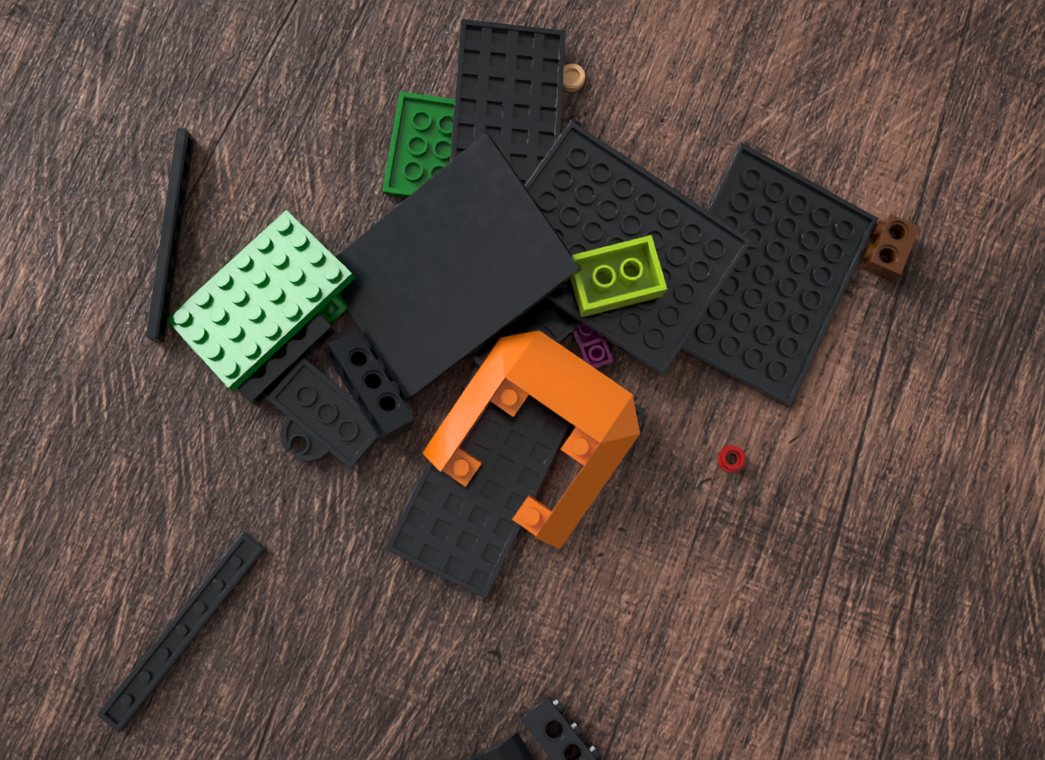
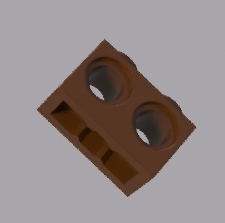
M892 214L883 221L879 220L873 231V235L876 236L873 244L867 246L863 254V259H866L863 269L890 281L900 276L920 226ZM889 230L896 232L898 240L890 236ZM879 254H884L888 258V264L881 261Z

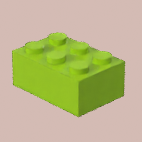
M652 235L572 255L582 269L570 278L581 317L659 298L667 290Z

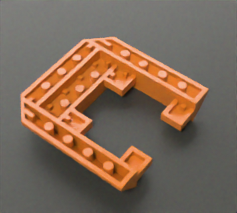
M539 330L502 337L498 340L422 454L440 472H445L466 487L483 462L462 449L461 445L491 402L513 417L529 395L576 426L560 450L581 463L583 467L553 510H550L529 495L512 520L534 534L536 539L560 549L640 435L632 393Z

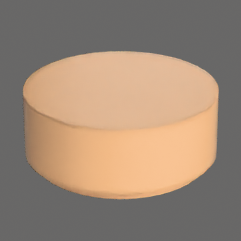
M577 64L565 65L563 89L568 92L580 90L585 82L584 70Z

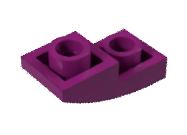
M584 324L572 333L582 360L589 365L597 368L613 362L606 339L602 340L596 332Z

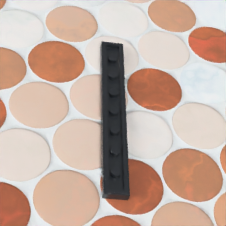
M177 128L146 332V337L156 343H164L168 324L166 319L169 317L194 138L186 128Z
M243 531L98 712L97 716L118 733L122 732L267 548Z

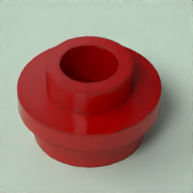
M729 445L720 450L717 460L722 470L728 473H735L744 467L746 457L741 448ZM729 454L735 457L736 461L734 464L727 462L726 458Z

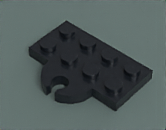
M304 357L301 358L267 398L287 416L282 424L280 435L284 449L287 452L292 450L293 442L299 437H303L307 441L306 449L303 452L297 453L294 457L297 460L314 462L323 459L331 452L352 470L378 439V436L355 400Z

